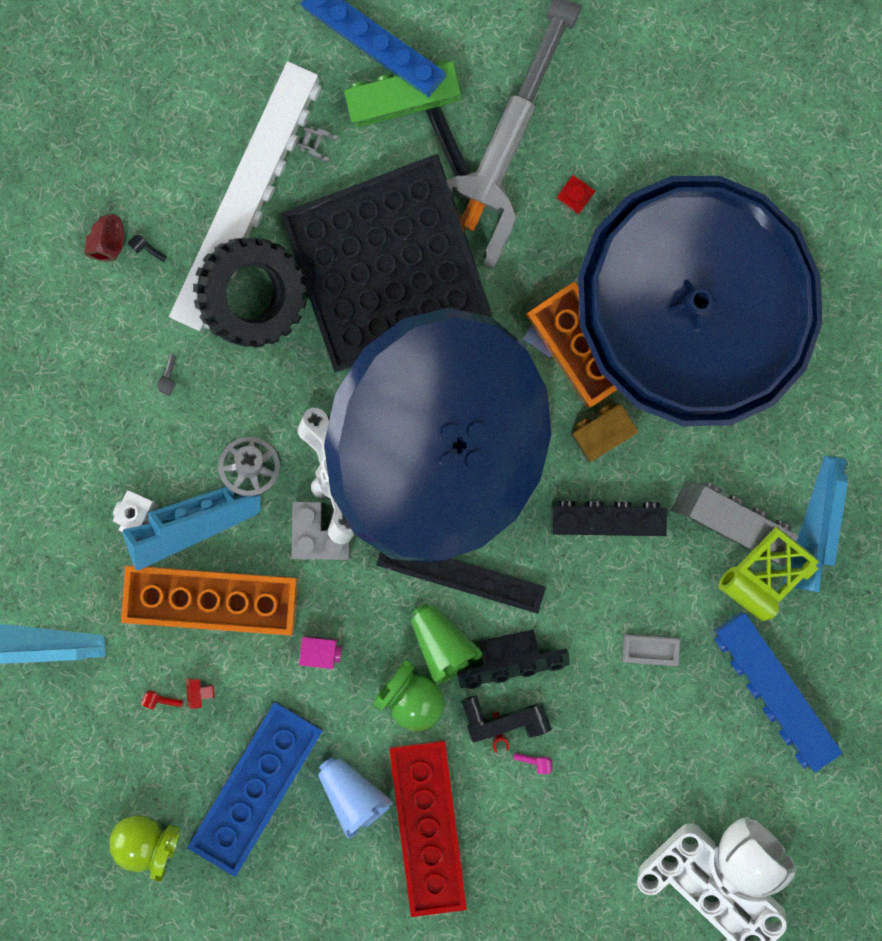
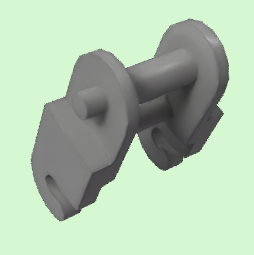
M312 126L309 128L304 127L303 130L306 134L302 144L297 143V146L301 148L300 151L304 152V150L309 151V156L329 163L330 159L328 157H323L317 153L318 145L324 136L338 141L339 137L331 135L330 132L320 128L314 131ZM311 135L317 137L313 148L307 146Z

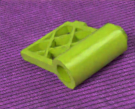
M776 526L737 567H732L724 573L718 586L721 591L760 621L771 620L779 611V602L803 578L808 580L819 569L817 566L819 561ZM778 537L785 542L786 551L770 553V545ZM803 556L808 560L801 568H791V557ZM786 558V569L771 570L770 559ZM766 560V571L753 572L749 567L755 561ZM786 576V583L778 591L771 586V577Z

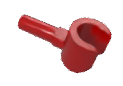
M147 691L141 701V705L154 710L157 703L182 707L183 701L166 698L154 691Z
M499 711L492 712L493 718L499 716ZM503 733L493 738L492 746L496 753V743L498 741H504L506 743V750H509V741Z

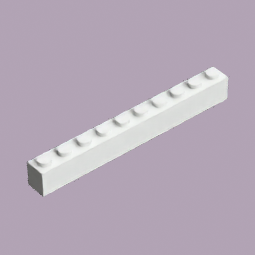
M287 61L169 315L171 319L201 333H204L205 328L210 329L208 325L203 324L199 317L201 312L195 308L194 300L197 299V293L193 292V283L197 284L199 276L195 275L198 267H203L205 263L203 261L204 257L208 253L212 254L215 251L214 247L221 243H228L230 239L248 237L252 227L257 228L263 216V212L260 211L264 201L269 202L275 190V187L272 186L276 176L281 177L287 162L284 161L287 151L292 152L298 141V136L295 134L299 125L304 127L310 115V111L307 108L311 100L316 101L320 94L322 86L319 85L320 80L317 74ZM235 271L234 274L231 276L232 279L235 277L237 271Z

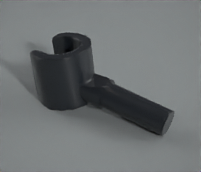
M135 235L128 241V244L137 254L145 248L148 253L162 262L167 258L166 255L152 247L141 235Z

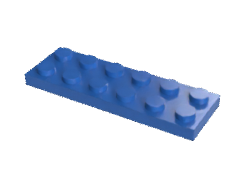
M275 701L187 848L236 877L323 732V729Z

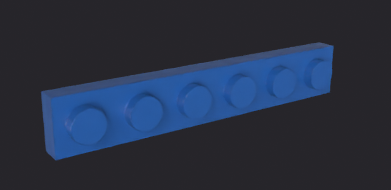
M303 0L300 3L305 11L429 98L446 78V74L442 69L344 0Z

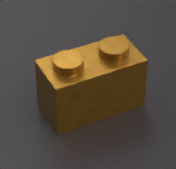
M610 403L598 411L600 417L591 422L589 418H586L574 426L576 432L571 435L588 463L639 433L622 404L614 407Z

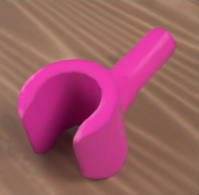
M519 753L514 754V760L537 765V774H551L552 760L549 757H530Z

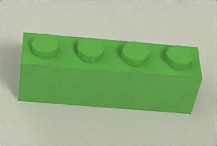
M440 60L433 63L445 72L446 78L429 98L400 77H394L393 74L380 76L377 82L369 84L366 81L352 84L350 89L344 90L351 123L358 128L463 101V93L454 62Z

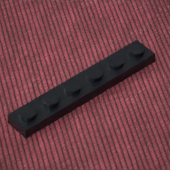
M380 552L376 564L378 567L536 614L539 613L546 586L452 558L436 563H424L391 559Z

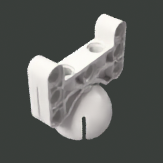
M744 817L728 827L721 838L719 846H715V842L698 825L692 823L683 825L642 863L639 868L637 884L640 891L644 894L655 895L670 883L727 938L725 941H749L746 939L749 935L758 936L760 939L757 941H776L786 931V913L783 906L770 895L778 893L787 887L794 878L797 869L793 859L788 855L779 863L780 859L785 855L783 845L758 821ZM691 836L696 838L698 842L687 844L683 839ZM672 855L677 858V861L669 863L664 860V857ZM646 874H653L658 879L655 881H648L644 878V876ZM714 895L718 897V900L716 902H709L705 897ZM771 916L778 917L780 921H778L777 923H770L766 919Z

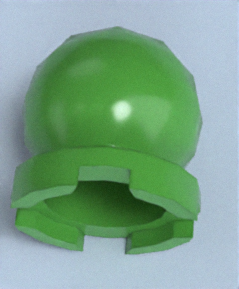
M405 659L398 667L397 673L392 679L388 680L371 705L380 712L384 707L389 708L392 718L400 727L410 731H424L432 728L440 721L445 706L443 692L432 679L424 675L413 676L412 670L415 666Z

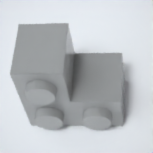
M293 502L292 559L349 560L351 540L346 544H337L330 539L328 531H323V503Z

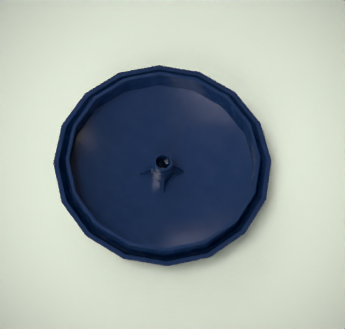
M670 176L628 194L595 229L578 274L580 328L600 373L636 408L680 426L733 425L775 406L807 370L822 327L820 273L800 229L766 195L722 176ZM694 301H697L698 307L695 306Z
M445 308L402 319L362 350L335 393L324 441L331 496L356 536L391 559L436 563L482 548L518 518L541 480L552 435L547 388L524 343L489 316Z

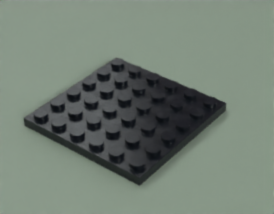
M437 154L280 213L295 258L297 259L298 267H301L305 276L302 278L304 283L307 284V293L334 373L352 368L366 346L404 318L445 308L493 317L446 175Z

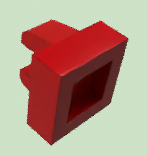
M186 678L187 706L190 709L202 708L201 699L215 698L214 686H201L199 678Z

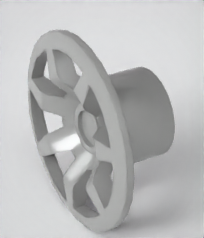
M244 437L231 442L223 450L219 459L218 470L222 482L232 492L243 496H255L266 492L276 482L280 471V462L276 451L266 441L255 437ZM250 442L249 446L241 447L238 451L234 448L242 443ZM254 443L264 446L269 452L262 454L259 449L254 447ZM231 452L235 463L224 466V460L227 454ZM271 456L275 463L274 472L263 466V462ZM237 471L239 475L234 485L227 480L224 472ZM262 474L272 477L265 486L259 488L257 475ZM245 478H250L255 490L245 491L239 489V486L244 482Z

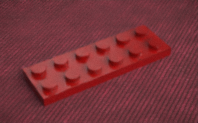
M445 740L389 747L411 917L467 910Z

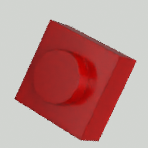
M573 175L556 199L579 215L596 191Z

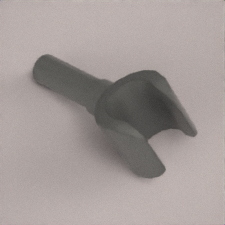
M169 355L165 372L157 383L159 391L167 396L172 394L176 386V382L169 379L172 375L176 359L174 355Z

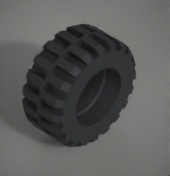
M262 238L230 239L228 243H221L214 247L215 251L212 254L208 253L204 257L203 261L205 263L203 267H198L195 274L199 276L197 284L193 283V292L197 293V299L194 300L195 308L201 312L199 317L203 324L210 327L209 330L214 335L223 338L227 342L244 347H264V344L267 343L272 345L279 342L280 336L289 335L292 332L291 325L293 323L298 324L302 318L298 315L300 308L305 309L307 301L302 300L303 293L307 292V284L302 283L301 277L305 275L302 268L295 265L297 259L292 254L286 253V248L280 244H275L271 240ZM246 265H255L264 269L269 275L273 286V296L269 307L262 315L254 319H244L233 313L227 301V286L231 276L240 267Z

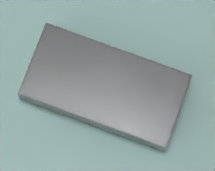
M624 634L622 662L679 666L681 638Z

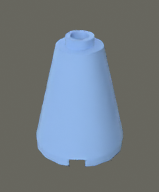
M331 757L319 767L321 769L318 775L348 839L360 833L358 831L360 826L363 828L371 825L393 804L388 796L341 758L335 760Z

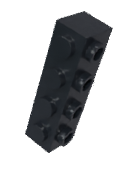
M558 501V506H551V534L667 536V508H660V502H643V507L640 508L631 507V502L614 501V507H603V501H586V507H575V501Z

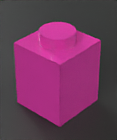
M304 635L302 637L299 665L333 669L335 663H340L342 646H337L338 639Z

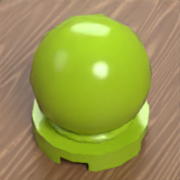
M133 815L115 825L110 834L109 852L115 863L124 870L139 873L149 869V872H151L150 879L161 883L167 870H164L168 857H173L181 827L170 824L167 829L162 830L158 822L152 818Z

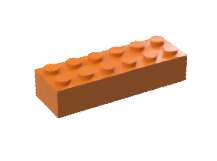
M134 565L125 566L121 623L292 636L295 633L299 577L147 566L141 570H136Z

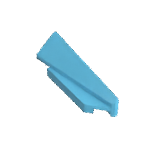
M0 624V664L70 661L106 657L104 635Z

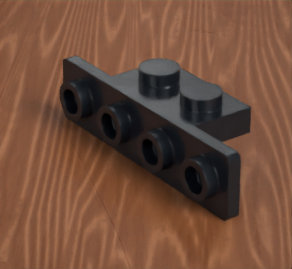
M534 629L479 641L480 650L483 653L484 666L457 672L460 688L475 689L485 683H503L513 677H530L537 672L545 670H561L565 666L570 665L567 649L539 654Z

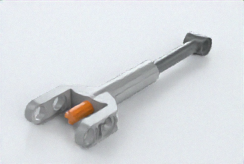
M570 0L552 1L546 15V19L551 20L517 96H510L477 171L447 180L451 193L455 191L457 196L469 201L461 218L464 229L474 232L484 208L497 214L502 212V216L486 249V258L483 264L492 269L496 267L516 223L514 210L502 182L536 109L532 103L562 35L566 27L572 30L579 16L582 6Z

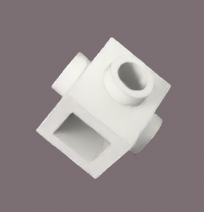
M127 490L123 500H120L114 508L113 516L115 517L113 522L120 525L118 530L120 532L127 528L150 524L148 512L157 510L159 506L153 501Z

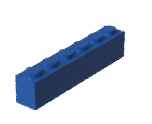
M740 611L713 630L717 635L713 639L723 653L728 651L733 658L730 662L732 668L739 676L744 674L749 681V684L746 685L748 691L755 699L760 697L765 704V707L762 708L764 714L771 723L776 720L782 729L778 732L787 746L792 744L798 753L794 756L803 769L808 767L813 772H817L843 754L746 613Z

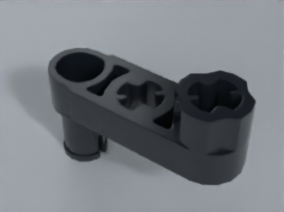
M478 695L461 700L469 723L467 729L472 742L491 738L523 726L528 738L537 737L552 730L543 702L488 720L484 718Z

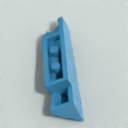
M824 456L797 539V543L818 559L819 563L817 566L819 569L808 580L803 578L794 588L819 592L822 565L835 566L848 485V477L844 474L846 459ZM803 556L791 557V568H801L808 560Z
M224 487L148 512L150 524L122 530L135 569L141 570L257 515L260 512V495H238Z

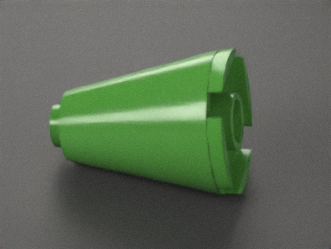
M423 604L413 611L414 617L411 619V623L431 678L436 685L438 683L443 684L457 676V672L464 671L463 668L469 664L468 661L473 665L482 657L483 653L480 648L434 605L428 607L427 604Z

